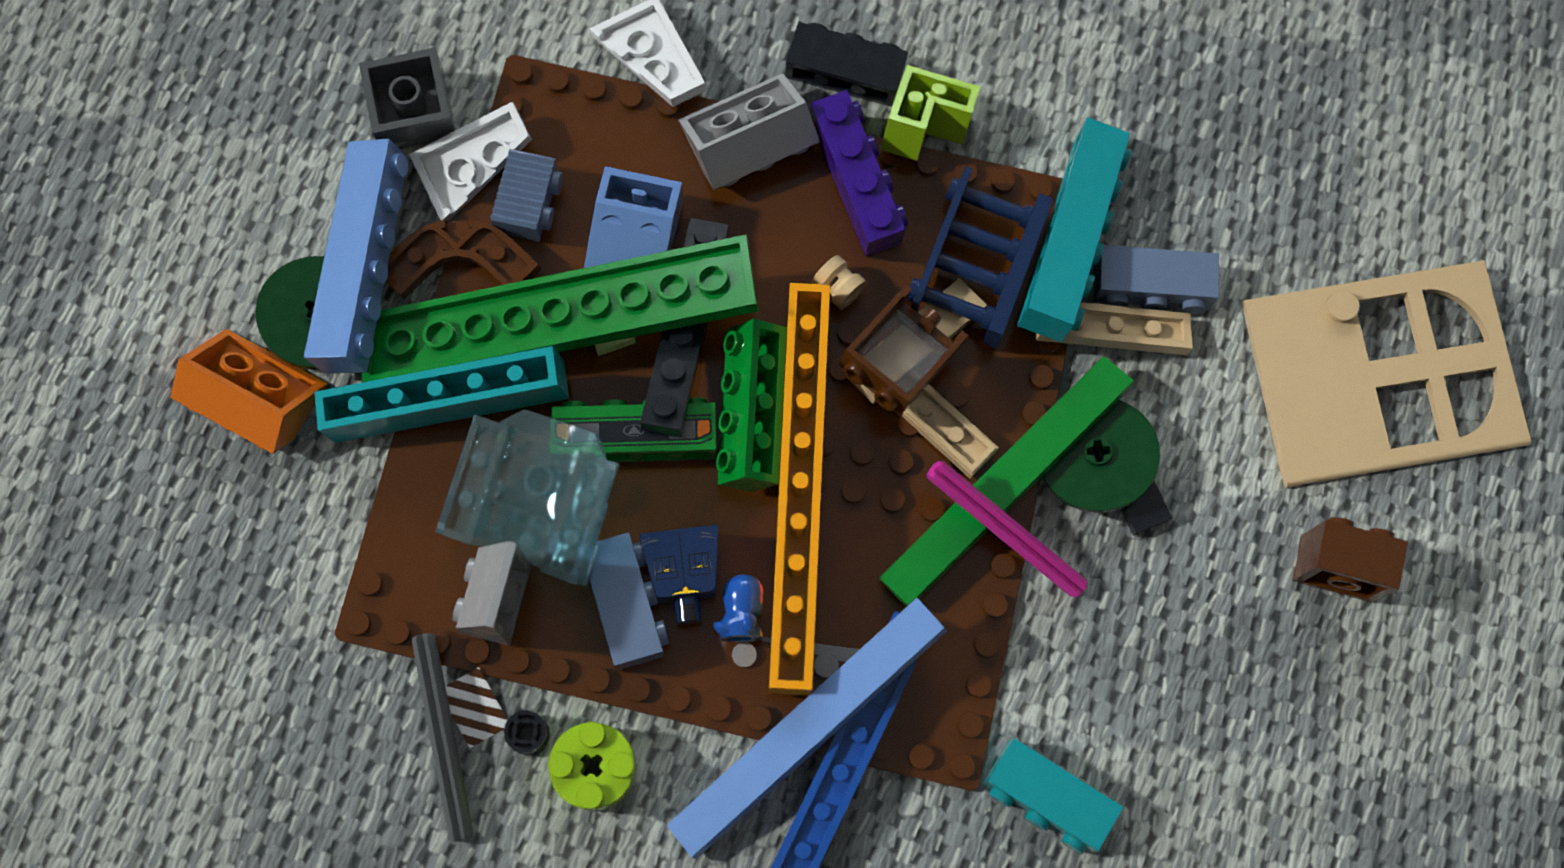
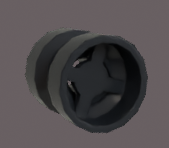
M523 710L514 713L506 721L504 738L508 746L514 751L525 756H531L542 752L548 745L550 729L546 721L537 713Z

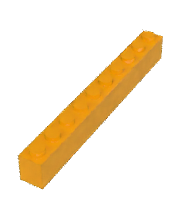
M790 283L769 694L809 696L812 692L830 285Z

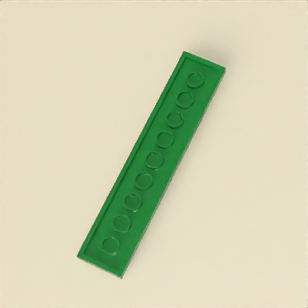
M746 235L381 310L373 339L374 351L369 359L367 372H362V383L553 346L557 352L759 312L748 238Z

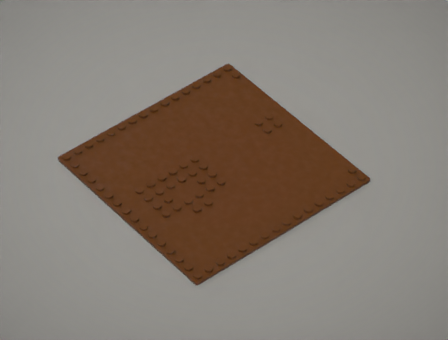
M518 55L508 56L490 113L513 102L532 138L521 151L556 158L558 170L563 173L560 194L552 195L549 206L554 209L552 225L549 231L543 230L540 242L508 235L541 267V270L532 279L584 268L595 202L605 166L682 182L684 202L672 250L683 248L690 218L729 224L728 238L741 235L747 236L759 312L708 322L690 397L705 398L707 403L715 402L717 456L720 450L721 431L719 430V418L722 413L723 400L721 380L725 368L723 343L727 335V329L753 318L787 327L790 283L812 284L816 273L835 255L841 256L847 262L848 269L852 273H859L867 281V285L861 294L845 309L839 310L831 302V296L829 300L814 643L861 649L889 623L894 611L901 613L907 607L880 582L879 578L955 503L953 499L928 480L927 473L932 465L937 461H943L974 485L1057 401L1068 344L1037 341L1036 333L1018 327L1017 324L1063 178L927 147L921 148L918 160L916 161L880 150L883 138L873 136L879 151V157L876 160L880 170L886 169L891 177L894 187L891 196L895 205H902L908 219V227H905L902 244L866 257L819 143L810 146L802 154L790 155L774 162L766 170L754 171L743 176L731 186L719 187L714 190L694 155L679 119L719 102L718 100L695 96L672 107L647 84ZM965 166L973 168L967 187L1025 208L1026 204L1034 206L1039 193L1054 198L997 349L982 344L987 330L980 328V323L971 321L962 329L968 334V337L961 349L929 384L999 447L998 451L971 479L922 436L905 418L899 416L894 411L884 409L877 401L872 404L846 377L843 368L839 366L845 350L905 285L910 287L914 277L921 280L951 204V201L945 199L953 177L961 179ZM504 168L461 208L458 221L474 219L492 225L490 221ZM961 201L954 220L1011 241L1013 238L1021 240L1025 230L1018 226L1019 222ZM949 234L941 251L945 255L999 275L1001 271L1008 273L1012 264L1011 261L1005 260L1006 255ZM466 261L446 263L434 299L500 286L501 284L487 270L476 263ZM938 268L934 269L928 287L943 292L960 278L987 304L986 309L988 305L996 307L999 296L993 294L994 289ZM908 300L906 301V303L909 306H911L912 302ZM921 302L918 312L922 308H924L927 305V303ZM894 319L861 356L867 355L881 341H884L902 325ZM662 331L636 336L635 344L598 356L594 345L558 352L565 361L569 399L394 432L335 629V637L339 641L415 659L412 638L420 634L432 633L436 636L442 666L471 672L479 667L484 676L758 741L808 697L804 695L769 694L771 642L763 640L748 642L756 649L757 658L751 666L740 667L735 664L732 658V651L739 643L722 641L713 626L714 622L721 621L726 613L723 603V588L726 582L737 575H751L757 578L763 586V611L761 616L757 618V624L762 631V637L772 638L779 484L753 492L717 485L718 470L716 468V460L556 464L553 458L552 407H562V403L566 401H582L586 403V406H599L606 400H623L627 402V405L643 404V401L646 400ZM958 332L954 337H952L951 340L954 341V339L960 332ZM936 352L933 353L914 371L922 377L940 356ZM1040 480L1007 512L1010 517L1028 532L1031 530ZM718 525L719 545L716 597L699 600L702 621L694 624L679 625L676 621L675 603L651 606L654 622L663 620L669 640L668 645L662 646L664 657L616 671L581 546L628 532L632 544L640 542L639 534ZM990 530L919 599L947 632L920 655L867 767L968 791H973L979 787L1025 560ZM507 541L517 543L531 565L530 575L510 646L462 635L456 629L457 622L452 620L457 599L459 597L464 598L468 582L464 581V574L468 560L476 558L479 547ZM648 566L639 567L643 583L652 581ZM814 654L812 692L828 679L820 677L814 670V661L819 656ZM838 660V669L846 662ZM834 735L813 754L825 756Z

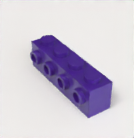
M847 90L811 102L810 115L820 141L819 145L865 256L868 257L902 244L905 227H908V219L902 205H895L891 192L894 191V187L886 169L880 170L876 160L879 157L878 147L873 136H866L862 127L865 119L859 102H852Z

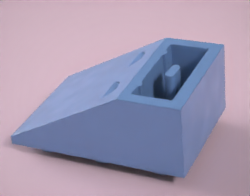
M605 166L595 202L584 268L672 250L684 202L682 182Z

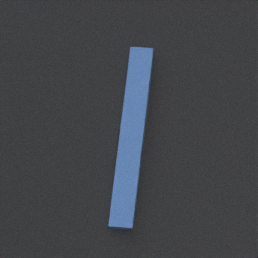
M918 598L910 603L667 824L691 858L697 859L947 632Z

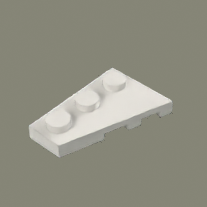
M647 0L590 28L594 39L672 107L707 91L702 76L659 0Z
M511 102L409 155L440 220L449 222L462 207L505 167L509 150L521 151L532 138L517 107Z

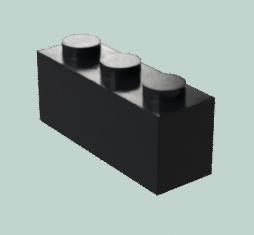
M798 21L786 59L785 77L838 93L847 90L849 96L892 107L904 74L908 51L901 50L892 43L879 44L865 40L862 36L855 33L843 34L828 30L819 23L806 24Z

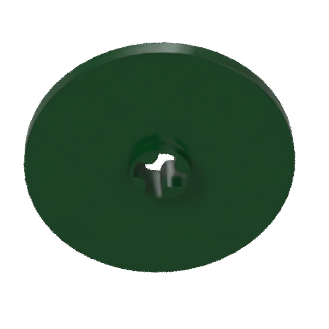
M324 256L299 258L277 269L262 286L256 302V323L264 343L278 358L299 368L320 370L304 359V353L311 324L309 308H314Z
M1119 400L1042 478L1057 498L1073 508L1093 513H1106L1123 509L1140 499L1151 487L1157 475L1160 462V447L1157 435L1150 422L1140 411ZM1095 446H1100L1103 453H1109L1104 455L1102 462H1096L1093 455H1087L1093 453Z

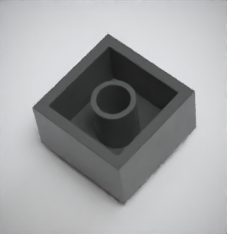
M436 47L359 63L372 133L375 140L390 139L401 149L434 142L456 131L444 70Z

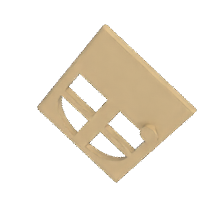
M1485 260L1248 299L1241 303L1285 488L1531 445V438ZM1423 292L1443 295L1462 306L1476 322L1484 342L1437 350ZM1403 296L1417 353L1369 361L1358 317L1359 303ZM1492 370L1494 392L1490 410L1478 428L1468 435L1459 437L1444 378ZM1424 381L1439 441L1391 449L1376 389Z

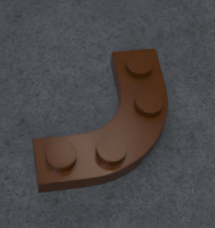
M474 219L450 222L441 220L418 229L404 239L390 253L386 282L405 299L432 272L446 263L455 261L476 263L487 270L501 285L532 279L541 270V267L512 238L495 226Z

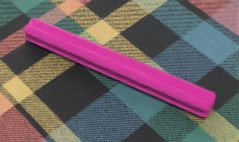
M937 461L932 465L927 473L928 480L1069 596L1077 598L1083 593L1088 585L1087 580L947 463Z

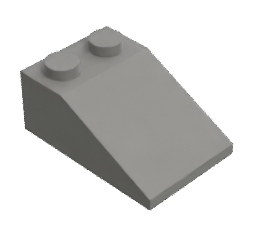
M507 541L479 547L476 558L468 560L464 574V581L468 582L464 598L459 597L457 599L452 618L453 622H457L456 629L462 635L510 646L531 571V565L517 543Z

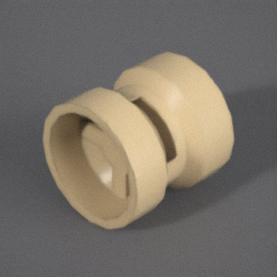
M835 255L816 273L812 284L830 285L831 302L839 310H843L861 294L867 285V281L859 273H852L848 269L847 262L841 256Z

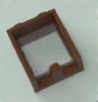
M905 285L851 343L845 350L839 366L843 368L844 374L850 381L857 385L863 384L875 394L876 401L884 409L894 411L899 416L903 415L906 409L937 374L959 352L968 337V334L962 330L952 341L936 328L941 320L938 312L934 309H928L922 316L909 306L906 301L912 289L908 285Z

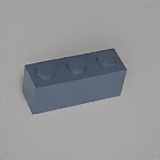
M1104 245L1101 257L1097 265L1094 266L1093 302H1104V305L1127 307L1128 304L1143 305L1144 309L1165 310L1167 307L1182 308L1184 313H1204L1206 310H1210L1219 298V253Z
M628 532L581 546L616 671L663 658L662 646L668 645L669 640L663 620L654 622L650 607L658 605L652 581L643 583L639 567L646 566L647 564L641 543L632 544Z

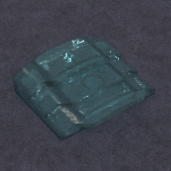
M525 409L501 422L474 414L435 532L468 545L481 547L507 541L517 543L529 564L540 567L541 572L575 585L587 586L600 547L596 542L609 506L607 501L620 464L606 459L599 434Z

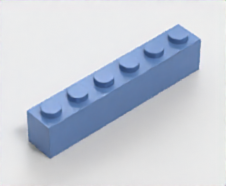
M390 139L350 141L347 145L304 353V359L324 373L367 372L369 359L374 351L373 339L375 328L381 314L382 292L384 283L388 278V261L391 247L395 242L394 230L398 211L402 206L401 194L404 179L409 169L408 157Z

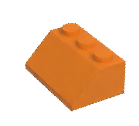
M226 328L179 358L170 398L183 404L191 411L197 412L221 425L224 429L232 431L254 443L257 447L274 454L295 438L316 405L314 392L325 390L327 383L299 367L286 363L273 353Z

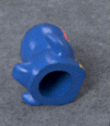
M751 575L734 576L724 585L723 603L726 613L721 621L714 622V629L720 635L721 640L726 642L748 643L762 639V631L757 624V618L761 616L763 611V586L757 578Z

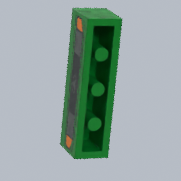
M700 397L690 398L681 437L641 430L640 421L646 400L643 401V404L627 405V402L623 400H606L599 406H586V403L582 401L563 402L562 407H552L553 458L556 464L716 460L715 402L707 403V399Z

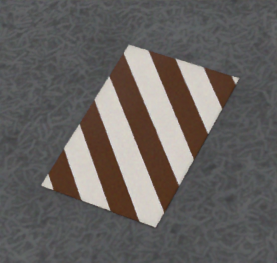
M479 667L445 686L450 713L469 748L504 730L507 718Z

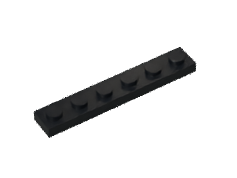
M690 218L683 247L727 239L729 224ZM708 322L662 331L640 421L642 431L681 437Z

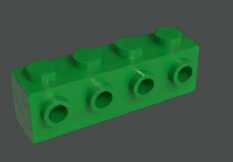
M753 318L727 329V335L723 343L725 368L721 380L723 400L722 413L719 418V430L721 431L720 450L716 459V468L718 470L717 485L753 492L779 484L787 327Z

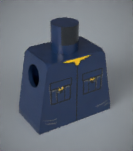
M718 525L639 534L658 604L675 603L676 621L679 625L701 622L699 600L716 597L719 545Z

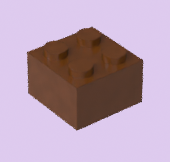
M1331 517L1301 536L1292 581L1371 603L1399 590L1408 541L1394 538L1395 534L1389 530L1371 528L1368 531L1354 527V522L1351 520Z

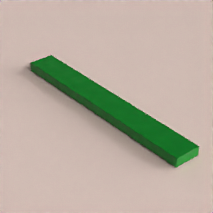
M1103 356L973 486L1007 513L1133 387L1134 380ZM955 502L879 578L880 582L904 605L908 606L916 598L920 599L989 529Z

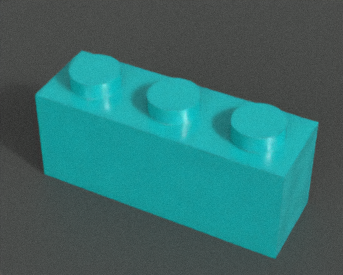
M1015 738L1007 742L983 782L985 786L991 789L988 795L1007 808H1010L1014 803L1027 812L1024 818L1043 831H1047L1050 826L1064 835L1061 839L1064 845L1082 855L1085 850L1089 852L1099 851L1123 809V806Z

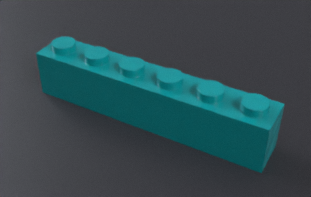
M1087 117L1075 137L1019 317L1018 327L1061 343L1070 330H1078L1085 313V309L1080 307L1082 297L1087 298L1095 279V276L1089 274L1092 265H1097L1104 248V244L1099 242L1100 235L1107 232L1113 218V212L1109 211L1108 208L1110 202L1114 203L1122 187L1123 181L1117 179L1119 171L1123 172L1131 156L1132 151L1126 149L1130 137L1129 132Z
M553 346L314 392L318 431L335 443L569 399L565 361Z

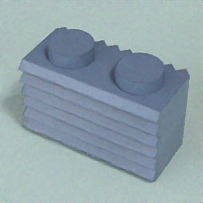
M513 149L509 150L490 221L492 226L497 227L512 237L540 242L543 230L549 231L552 225L554 209L549 207L552 195L560 194L563 183V173L558 170L556 158Z

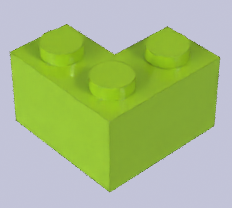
M906 65L888 117L880 150L917 161L926 134L963 145L981 86Z

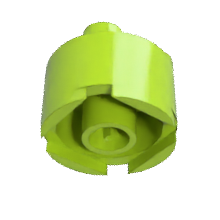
M591 721L576 725L560 736L552 748L548 761V770L554 789L566 802L582 810L601 811L616 806L630 793L636 778L637 764L632 747L619 731L609 725ZM601 757L603 761L599 766L602 773L598 777L592 773L585 777L584 773L587 770L584 764L585 761L589 758L596 761Z

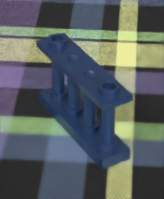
M965 166L961 179L952 178L945 197L946 200L951 201L950 207L921 280L913 278L910 285L912 291L907 300L912 302L911 307L917 312L921 302H925L980 323V328L987 330L982 344L997 349L1054 198L1039 193L1034 206L1026 204L1025 208L967 187L973 168ZM961 201L1019 222L1018 226L1025 229L1021 240L1013 238L1011 241L954 220ZM948 234L1006 255L1005 260L1012 262L1009 272L1001 271L999 275L941 253ZM938 268L994 289L993 294L999 296L996 307L988 305L986 309L928 287L934 269Z

